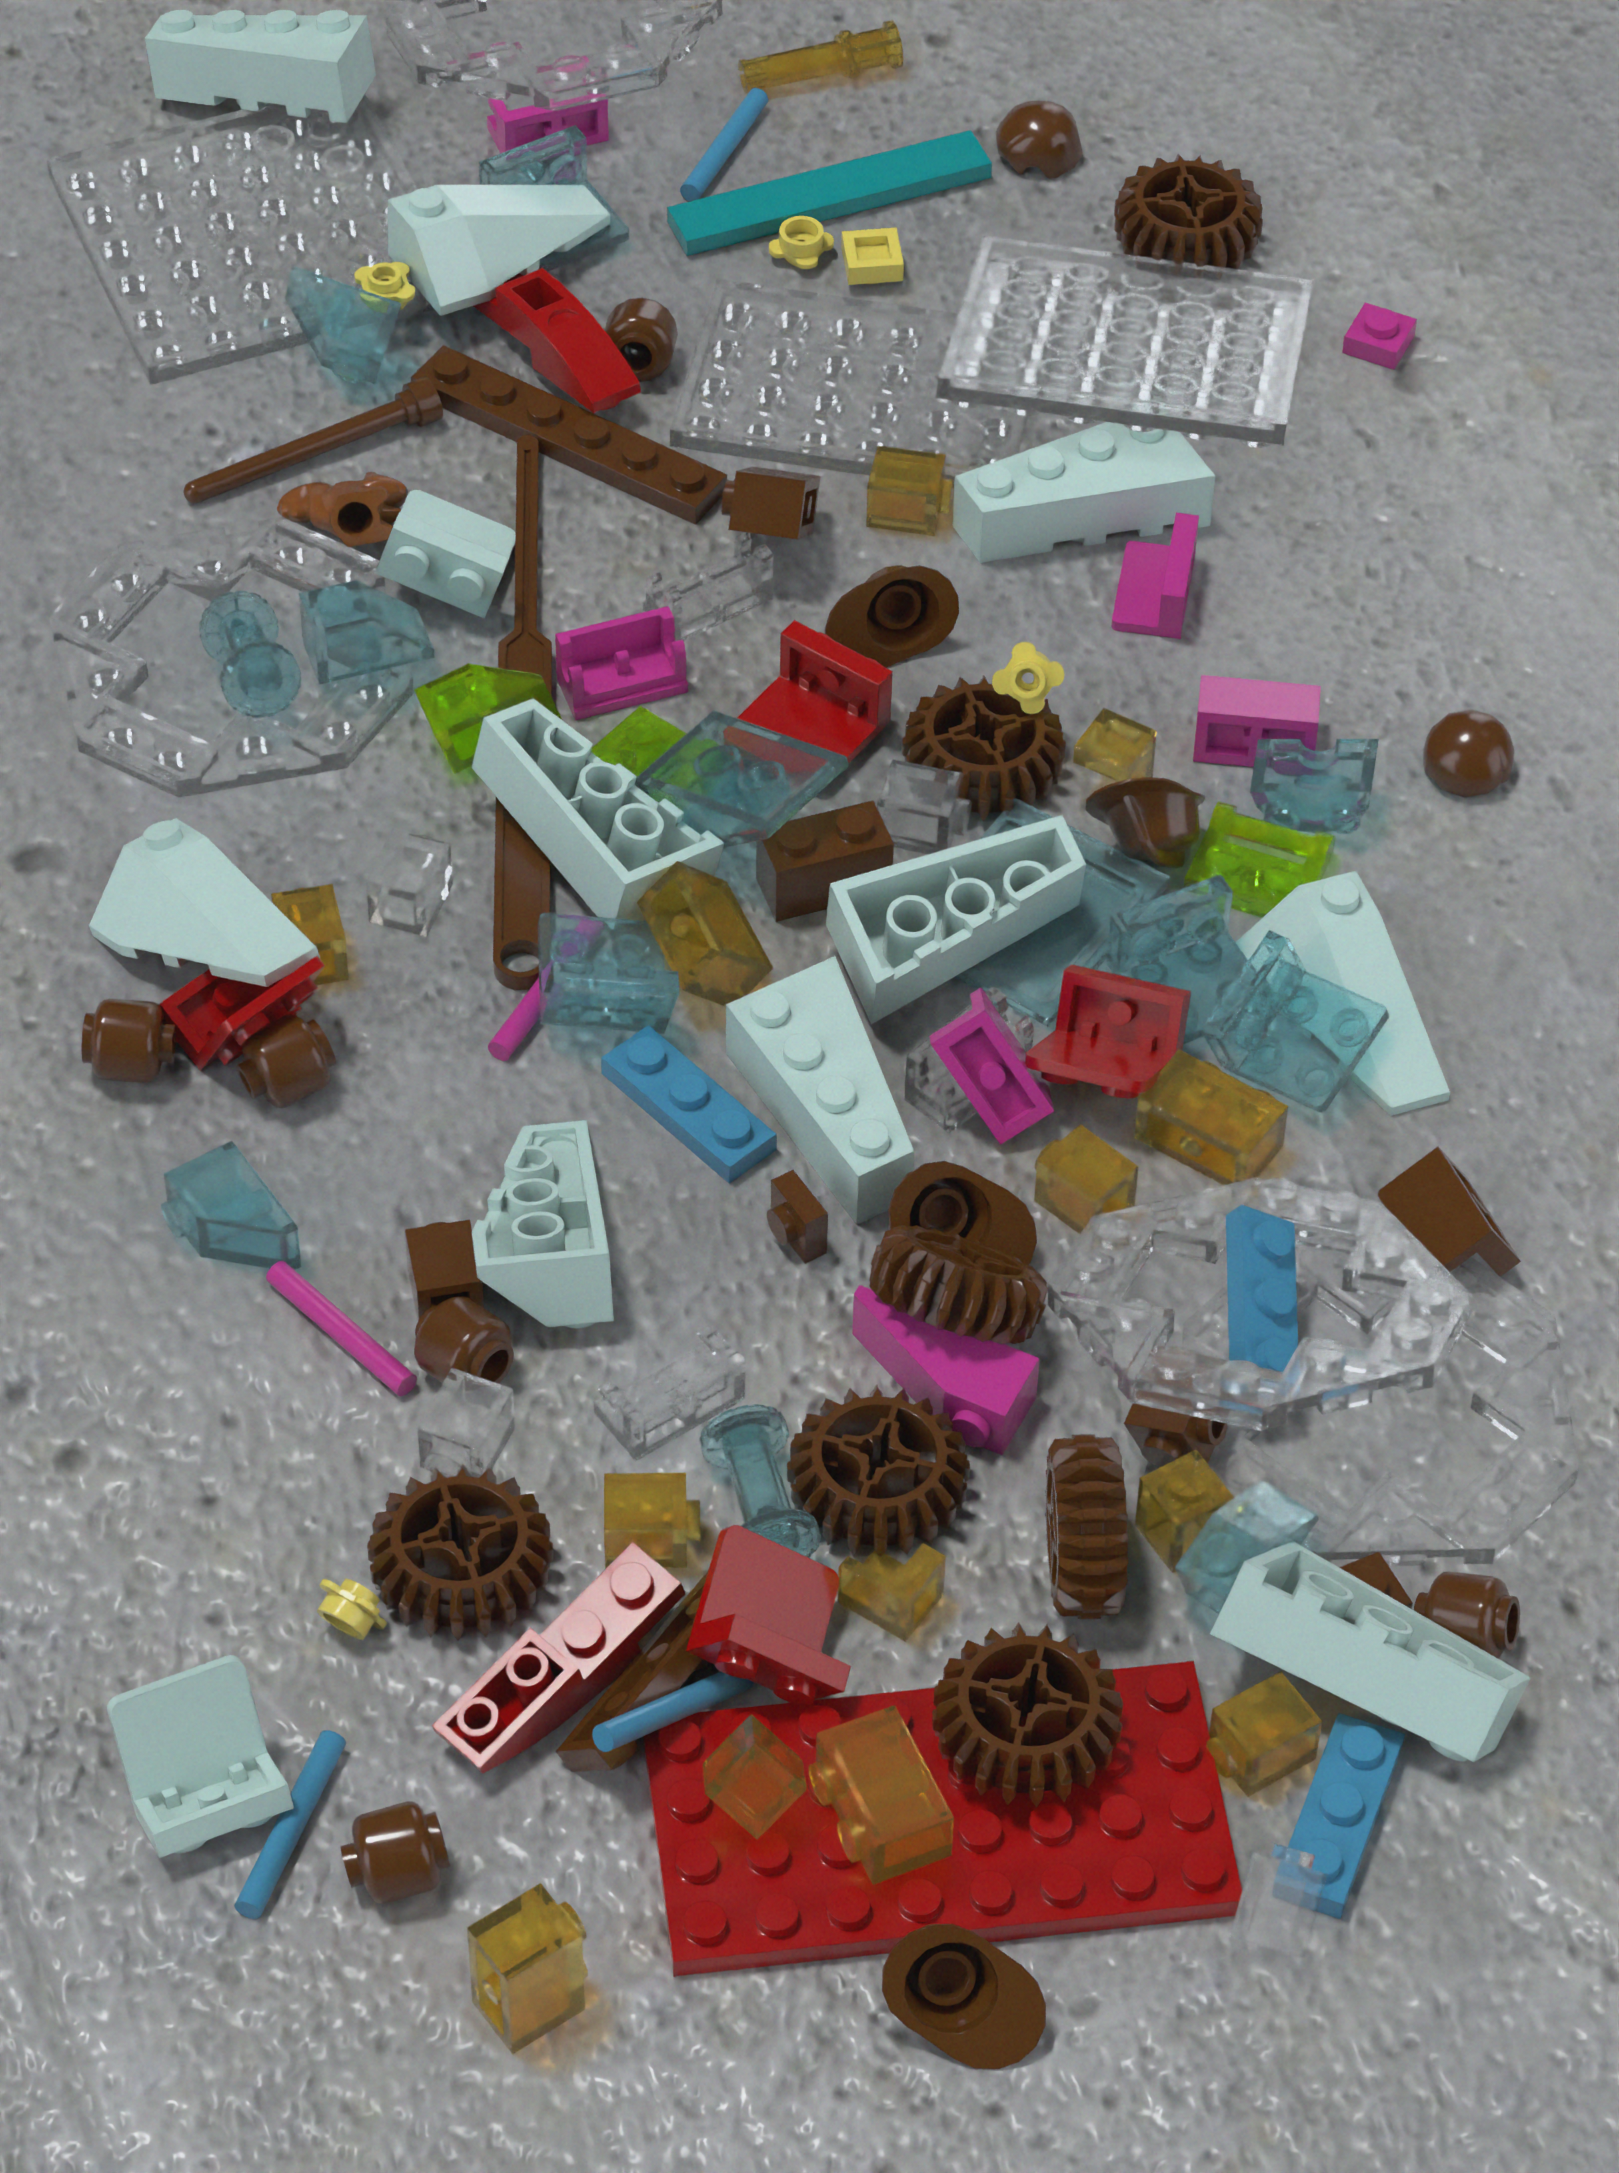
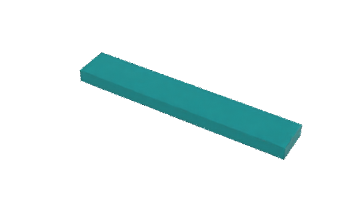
M968 130L667 207V222L686 256L779 233L781 224L794 216H808L822 222L992 178V162L973 132Z

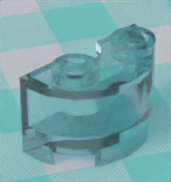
M1258 739L1250 794L1256 807L1264 814L1265 825L1271 831L1278 834H1290L1295 831L1315 834L1326 832L1350 834L1356 831L1361 825L1362 816L1369 808L1379 739H1336V744L1333 748L1322 752L1306 748L1300 739Z

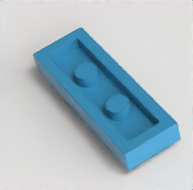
M649 1025L601 1057L602 1075L729 1184L777 1150V1134Z
M1241 1204L1226 1215L1230 1392L1284 1409L1300 1399L1295 1226L1293 1222Z
M1342 1713L1337 1714L1276 1877L1272 1897L1341 1919L1399 1760L1405 1738L1404 1733Z

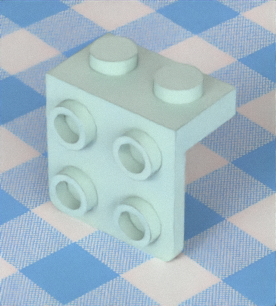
M412 490L408 493L402 510L396 518L375 573L485 618L515 544L516 533L510 527L421 490Z
M227 1655L116 1695L109 1701L107 1712L135 1814L159 1858L172 1853L193 1851L201 1847L207 1840L239 1828H253L263 1825L274 1815L294 1808L288 1784L267 1752L246 1668L238 1657Z

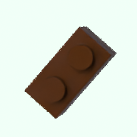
M753 466L736 471L734 481H726L722 497V515L730 516L728 530L796 540L813 534L821 476Z
M874 800L756 829V879L775 922L826 910L828 907L830 883L893 865L894 843Z

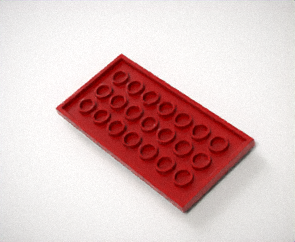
M1194 1661L1113 1669V1676L1116 1679L1115 1691L1120 1693V1698L1123 1700L1122 1718L1119 1719V1722L1122 1723L1121 1740L1117 1743L1116 1748H1113L1112 1761L1107 1766L1106 1771H1095V1779L1091 1782L1089 1789L1072 1783L1071 1794L1067 1796L1065 1802L1051 1790L1045 1791L1043 1800L1037 1808L1029 1798L1028 1793H1016V1797L1007 1806L1002 1797V1789L993 1787L980 1796L978 1789L975 1787L976 1776L961 1780L957 1779L956 1772L953 1770L954 1760L942 1759V1754L938 1749L939 1737L935 1736V1731L932 1729V1712L936 1709V1706L933 1705L935 1688L814 1700V1703L811 1705L781 1703L697 1712L643 1736L673 1977L888 1954L909 1932L929 1924H955L973 1931L988 1942H1000L1242 1915L1244 1897ZM1035 1702L1029 1704L1027 1716L1028 1713H1032ZM1027 1716L1022 1717L1020 1727L1025 1726Z

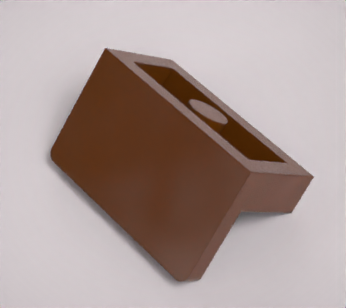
M1439 1147L1433 1149L1378 1191L1379 1199L1425 1273L1433 1281H1439L1475 1253H1478L1500 1277L1521 1262L1469 1179Z

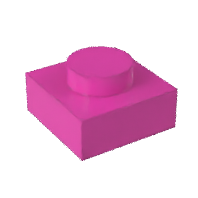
M1365 302L1344 336L1342 353L1395 370L1415 336L1417 319Z

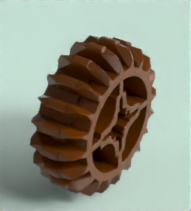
M1179 154L1174 162L1169 163L1161 158H1157L1152 168L1139 166L1135 176L1126 177L1124 186L1119 191L1118 199L1115 201L1114 230L1116 232V240L1121 242L1124 255L1134 256L1137 267L1151 265L1155 276H1159L1164 272L1172 273L1176 282L1182 275L1193 276L1198 282L1203 274L1208 273L1216 278H1221L1225 268L1239 270L1241 261L1251 259L1253 250L1258 245V238L1261 237L1263 226L1261 196L1254 191L1253 181L1242 180L1240 169L1224 170L1222 160L1209 164L1203 162L1201 155L1195 161L1184 160Z
M983 675L978 684H968L960 677L953 690L943 685H938L933 697H921L916 711L909 714V719L905 726V737L902 738V756L905 757V771L908 774V781L916 783L919 797H933L937 810L953 806L959 819L968 811L976 812L980 815L983 822L989 813L998 812L1008 820L1014 807L1030 812L1035 799L1047 800L1052 785L1058 784V778L1062 774L1066 741L1063 740L1059 715L1051 713L1048 699H1045V706L1040 712L1035 714L1025 713L1021 709L1020 702L1009 694H998L994 690L993 685L988 683L985 675Z
M904 1225L894 1227L891 1230L885 1231L881 1244L876 1246L871 1261L869 1287L883 1303L894 1306L897 1312L908 1314L914 1317L916 1321L931 1324L938 1330L944 1329L954 1332L960 1337L963 1335L973 1337L981 1342L991 1340L1000 1345L1025 1342L1026 1339L1032 1338L1036 1324H1040L1046 1308L1044 1303L1048 1291L1047 1282L1032 1266L1021 1263L1017 1257L1002 1253L1000 1249L983 1245L978 1240L972 1241L963 1238L956 1233L952 1235L941 1232L936 1228L928 1230L917 1225L912 1227Z
M877 1384L872 1390L870 1397L860 1398L849 1388L846 1396H844L843 1405L825 1398L823 1406L820 1408V1415L806 1414L805 1421L802 1423V1433H795L794 1439L790 1444V1461L787 1462V1481L790 1482L791 1500L795 1510L803 1511V1519L807 1524L808 1530L823 1527V1537H825L827 1545L842 1538L847 1539V1546L852 1556L862 1545H871L881 1559L887 1549V1545L894 1544L908 1555L914 1545V1537L932 1545L934 1538L937 1536L938 1527L951 1528L952 1522L956 1518V1509L962 1508L967 1498L966 1481L969 1480L970 1461L967 1460V1454H965L966 1444L962 1438V1432L952 1431L953 1423L950 1421L949 1413L933 1415V1406H931L929 1397L915 1404L909 1403V1396L904 1387L894 1398L883 1397V1393Z
M1078 1434L1071 1435V1438L1054 1439L1048 1449L1045 1490L1047 1556L1053 1606L1060 1616L1077 1617L1080 1620L1101 1619V1616L1118 1615L1126 1599V1585L1128 1584L1127 1565L1129 1564L1128 1514L1126 1511L1122 1455L1112 1437Z
M464 1464L461 1465L456 1476L445 1477L435 1466L430 1476L431 1482L424 1484L410 1477L406 1486V1495L389 1493L388 1501L385 1504L386 1511L376 1513L372 1523L373 1535H370V1541L367 1543L368 1560L372 1562L370 1565V1575L375 1589L381 1590V1599L386 1605L387 1610L399 1609L400 1618L403 1619L406 1627L423 1619L424 1629L428 1632L430 1638L442 1626L451 1627L452 1634L459 1641L465 1628L476 1626L486 1638L491 1629V1621L498 1620L512 1627L514 1619H516V1608L532 1611L533 1604L536 1602V1592L545 1591L549 1581L550 1563L553 1562L554 1557L553 1543L549 1540L550 1523L546 1519V1514L539 1513V1504L535 1500L534 1493L521 1495L520 1486L517 1484L515 1477L497 1484L496 1475H494L491 1467L478 1478L471 1477Z
M1018 1622L1012 1630V1636L1009 1638H1003L993 1628H990L984 1638V1646L967 1640L964 1648L961 1649V1658L948 1659V1663L943 1669V1680H938L933 1698V1705L936 1706V1709L932 1712V1729L935 1731V1736L939 1737L938 1749L942 1754V1759L954 1760L953 1770L956 1772L957 1779L961 1780L976 1776L975 1787L978 1789L980 1796L993 1787L1002 1789V1797L1007 1806L1016 1797V1793H1028L1029 1798L1037 1808L1043 1800L1045 1791L1051 1790L1065 1802L1067 1796L1071 1794L1072 1783L1089 1789L1091 1782L1095 1779V1771L1107 1770V1766L1112 1761L1113 1748H1116L1117 1743L1120 1742L1122 1723L1119 1722V1719L1122 1718L1123 1700L1120 1698V1693L1115 1691L1116 1679L1113 1676V1669H1100L1101 1659L1098 1657L1097 1649L1078 1653L1079 1643L1074 1633L1061 1642L1052 1640V1632L1048 1624L1039 1632L1038 1636H1027ZM1035 1702L1032 1713H1028L1027 1716L1029 1704ZM1027 1716L1025 1726L1020 1727L1022 1717Z

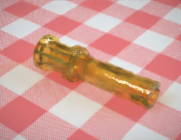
M888 20L883 22L881 28L852 33L849 29L841 30L839 34L835 35L834 41L751 59H739L738 70L744 72L739 77L745 94H748L752 88L766 89L840 72L844 77L855 78L859 77L862 70L890 65L891 68L897 69L903 66L904 57L898 28L894 20Z

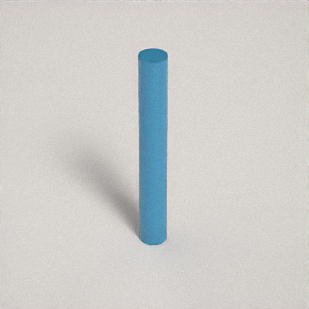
M752 88L682 184L680 193L686 200L693 201L702 196L762 112L769 100L767 94L762 89Z
M718 1672L596 1725L592 1734L594 1743L603 1752L611 1751L751 1689L754 1682Z
M323 1730L320 1733L290 1793L294 1808L280 1813L234 1904L235 1909L243 1916L251 1919L261 1917L346 1746L345 1739L338 1733L330 1730Z

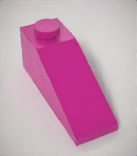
M862 1285L858 1286L853 1300L852 1334L897 1383L902 1388L904 1387L905 1391L916 1403L929 1397L931 1406H933V1415L949 1413L950 1421L953 1423L952 1431L962 1432V1438L966 1445L983 1447L1003 1455L1037 1398L1040 1358L1006 1344L1000 1345L991 1340L981 1342L973 1337L964 1335L960 1337L954 1332L944 1329L938 1330L931 1324L916 1321L914 1317L908 1314L897 1312L894 1306L883 1303L871 1289Z

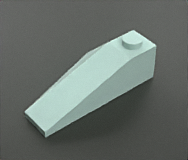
M434 185L388 199V255L394 262H402L409 266V280L437 313L442 316L490 301L496 297L495 287L504 284V282L518 273L526 275L538 270L540 259L553 251L567 252L609 225L611 215L584 185Z
M177 818L161 821L149 826L141 837L123 846L89 924L93 937L122 956L138 959L145 951L162 955L165 965L181 968L188 960L208 964L211 975L265 987L290 975L316 956L320 958L317 947L205 835Z
M1357 871L1297 886L1236 941L1235 950L1258 994L1272 1007L1280 1004L1299 1022L1298 1031L1311 1043L1318 1039L1341 1061L1340 1070L1390 1116L1449 1100V1088L1381 914Z
M587 1120L523 1126L504 1164L505 1177L499 1189L493 1188L487 1199L488 1212L484 1220H477L472 1230L477 1278L547 1327L585 1328L598 1322L614 1321L610 1256Z

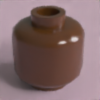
M643 297L628 299L617 305L608 316L605 327L606 333L624 356L639 382L650 381L662 375L671 364L678 332L675 319L669 310L659 302Z
M105 999L99 1003L95 1013L85 1014L81 1043L82 1062L92 1064L95 1075L101 1080L137 1083L151 1082L159 1075L162 1062H174L177 1038L176 1025L164 1024L162 1008L156 1002Z
M287 1014L271 1022L267 1028L256 1032L248 1039V1042L242 1046L245 1061L237 1064L236 1069L245 1089L253 1099L263 1095L273 1106L282 1109L327 1086L330 1080L329 1068L336 1064V1058L325 1033L314 1019L305 1022L297 1015Z
M452 1297L437 1306L427 1309L417 1322L414 1346L417 1365L457 1394L473 1395L482 1390H490L496 1387L509 1372L514 1357L512 1335L509 1326L467 1297Z
M1447 1571L1437 1576L1428 1593L1420 1592L1416 1598L1414 1611L1497 1659L1500 1658L1504 1650L1511 1651L1515 1646L1520 1625L1519 1600L1516 1596L1509 1595L1505 1583L1499 1578Z
M406 1801L359 1815L353 1821L351 1828L353 1843L340 1846L351 1888L365 1884L369 1896L379 1904L391 1903L434 1890L440 1883V1870L451 1867L436 1812L425 1814L423 1809L413 1801Z

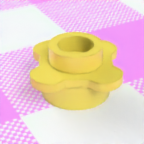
M794 216L781 224L779 239L772 240L769 243V253L774 258H785L789 264L798 268L812 269L818 265L819 256L824 251H829L833 248L834 238L831 234L824 232L823 226L818 220L808 216Z
M383 262L372 267L363 266L356 270L354 274L355 282L361 285L363 290L360 293L361 303L367 309L377 314H393L402 310L415 297V287L409 284L407 277L410 275L409 266L402 262Z
M1020 642L1013 647L1012 657L1006 667L994 673L992 685L998 694H1009L1019 701L1021 709L1025 713L1035 714L1044 708L1045 696L1052 687L1059 686L1063 682L1065 673L1063 666L1059 662H1050L1043 653L1036 651V647L1032 643ZM1025 673H1031L1034 676V680L1031 683H1026L1023 681L1022 676Z
M347 1578L344 1579L341 1586L330 1580L322 1579L319 1586L327 1592V1595L317 1609V1613L324 1620L347 1635L360 1640H364L372 1626L384 1630L387 1622L379 1616L380 1610L376 1607L380 1599L372 1591Z

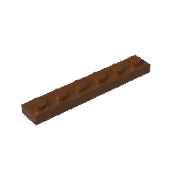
M445 345L411 376V381L427 376L432 381L440 397L443 409L515 442L523 435L533 436L539 441V453L695 525L723 496L727 474Z

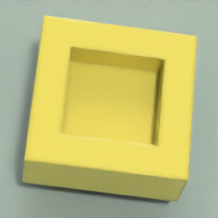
M897 227L842 231L841 250L848 285L903 281L904 262Z

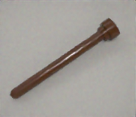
M427 376L403 385L402 391L395 394V400L189 481L183 490L184 497L191 503H200L401 422H404L407 426L416 423L419 427H423L443 418V407L438 392Z

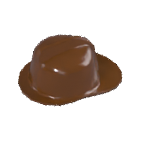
M920 565L884 567L873 573L865 583L856 586L841 596L829 613L825 634L834 641L867 658L876 660L887 668L914 655L926 652L944 641L954 629L959 615L958 594L951 581L936 569Z
M1133 778L1108 784L1094 791L1086 799L1085 810L1092 817L1109 825L1122 853L1127 859L1133 861L1152 860L1161 867L1177 869L1185 863V850L1194 845L1199 839L1198 806L1204 802L1205 796L1166 778Z
M947 1161L921 1165L907 1173L894 1189L888 1208L890 1230L903 1225L907 1227L917 1225L928 1230L936 1228L944 1233L952 1235L956 1233L963 1238L972 1241L978 1240L983 1245L1000 1249L1006 1255L1019 1258L1023 1264L1029 1265L1032 1261L1037 1244L1036 1226L1026 1204L1009 1190L964 1166Z
M929 1924L909 1932L891 1949L882 1968V1992L890 2012L906 2027L922 2036L951 2058L972 2068L998 2070L1020 2062L1037 2046L1045 2029L1046 2002L1035 1978L1021 1964L973 1931L955 1924Z

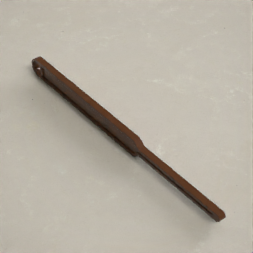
M523 435L517 441L514 630L503 638L498 646L497 712L533 698L552 712V642L537 630L539 441L530 435ZM496 797L493 927L494 975L499 983L507 988L529 990L550 963L551 861ZM519 953L530 954L540 960L538 966L525 972L512 971L502 963L509 956Z

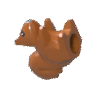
M367 472L364 479L359 481H343L336 483L334 486L325 482H313L297 486L281 497L277 511L288 521L308 523L310 521L315 528L326 530L338 537L347 547L388 540L393 528L391 523L396 521L399 512H401L402 508L399 507L405 503L408 490L399 480L379 475L375 472Z

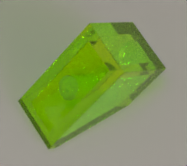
M468 663L414 689L430 727L454 774L472 766L484 717L534 698L562 720L541 674Z

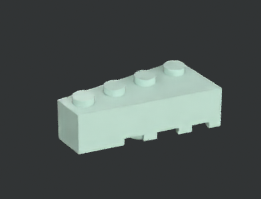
M174 10L161 15L145 37L155 98L216 106L227 98L236 99L237 104L240 105L242 110L259 112L265 106L279 104L286 105L287 115L307 118L311 114V109L328 111L330 121L347 123L376 76L367 15H348L343 10H329L319 15H296L291 10H277L267 15H244L239 10H226L215 15H193L188 10Z
M1155 404L956 475L954 480L952 527L980 563L1053 551L1054 543L1062 541L1082 542L1084 546L1106 543V534L1137 530L1140 537L1163 534V525L1174 524L1176 513L1199 515L1198 528L1207 527L1211 524L1215 475L1159 405Z
M534 698L484 717L472 769L611 933L710 892L725 844L722 840L708 830L700 835L682 821L684 812L666 798L658 803L635 786L637 776L620 763L616 765L606 763L591 752L592 742Z
M1063 815L830 883L826 926L870 1023L877 1022L1077 907L1080 902L1086 863Z
M831 957L726 1004L727 1056L856 1225L888 1211L894 1189L907 1173L913 1171L914 1149L836 957Z
M1294 1541L1244 1561L1210 1633L1375 1714L1386 1722L1400 1726L1429 1740L1430 1745L1436 1751L1448 1758L1462 1762L1467 1760L1475 1762L1496 1749L1531 1678Z

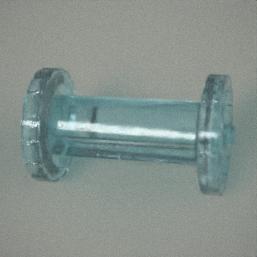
M247 591L228 592L214 599L201 616L199 636L207 654L212 659H216L218 663L223 664L220 682L222 692L228 704L240 714L247 717L252 716L253 718L270 717L278 714L280 711H284L297 697L302 678L294 655L288 649L276 643L279 633L278 619L271 605L266 599H262L260 595L253 592L248 593Z
M754 1404L727 1410L713 1418L701 1431V1437H699L700 1448L707 1463H711L713 1467L729 1471L744 1521L741 1527L810 1558L816 1552L821 1542L817 1521L805 1511L791 1509L776 1460V1455L784 1448L787 1438H789V1430L784 1415L774 1407Z

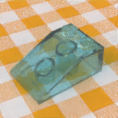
M713 710L636 778L635 786L658 803L665 798L684 812L682 819L684 823L700 835L707 830L725 843L723 847L725 848L769 839L847 769L849 763L844 755Z

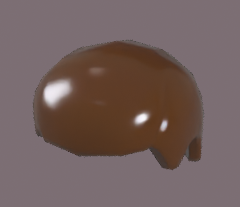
M1027 101L1016 105L1000 122L996 131L999 155L1007 159L1019 174H1023L1027 167H1037L1047 178H1057L1072 170L1083 156L1080 136L1073 115L1064 106L1051 101Z
M1473 709L1448 713L1431 728L1426 737L1423 748L1424 772L1443 791L1464 798L1488 794L1497 788L1499 784L1506 782L1510 777L1515 752L1511 736L1504 724L1491 714Z

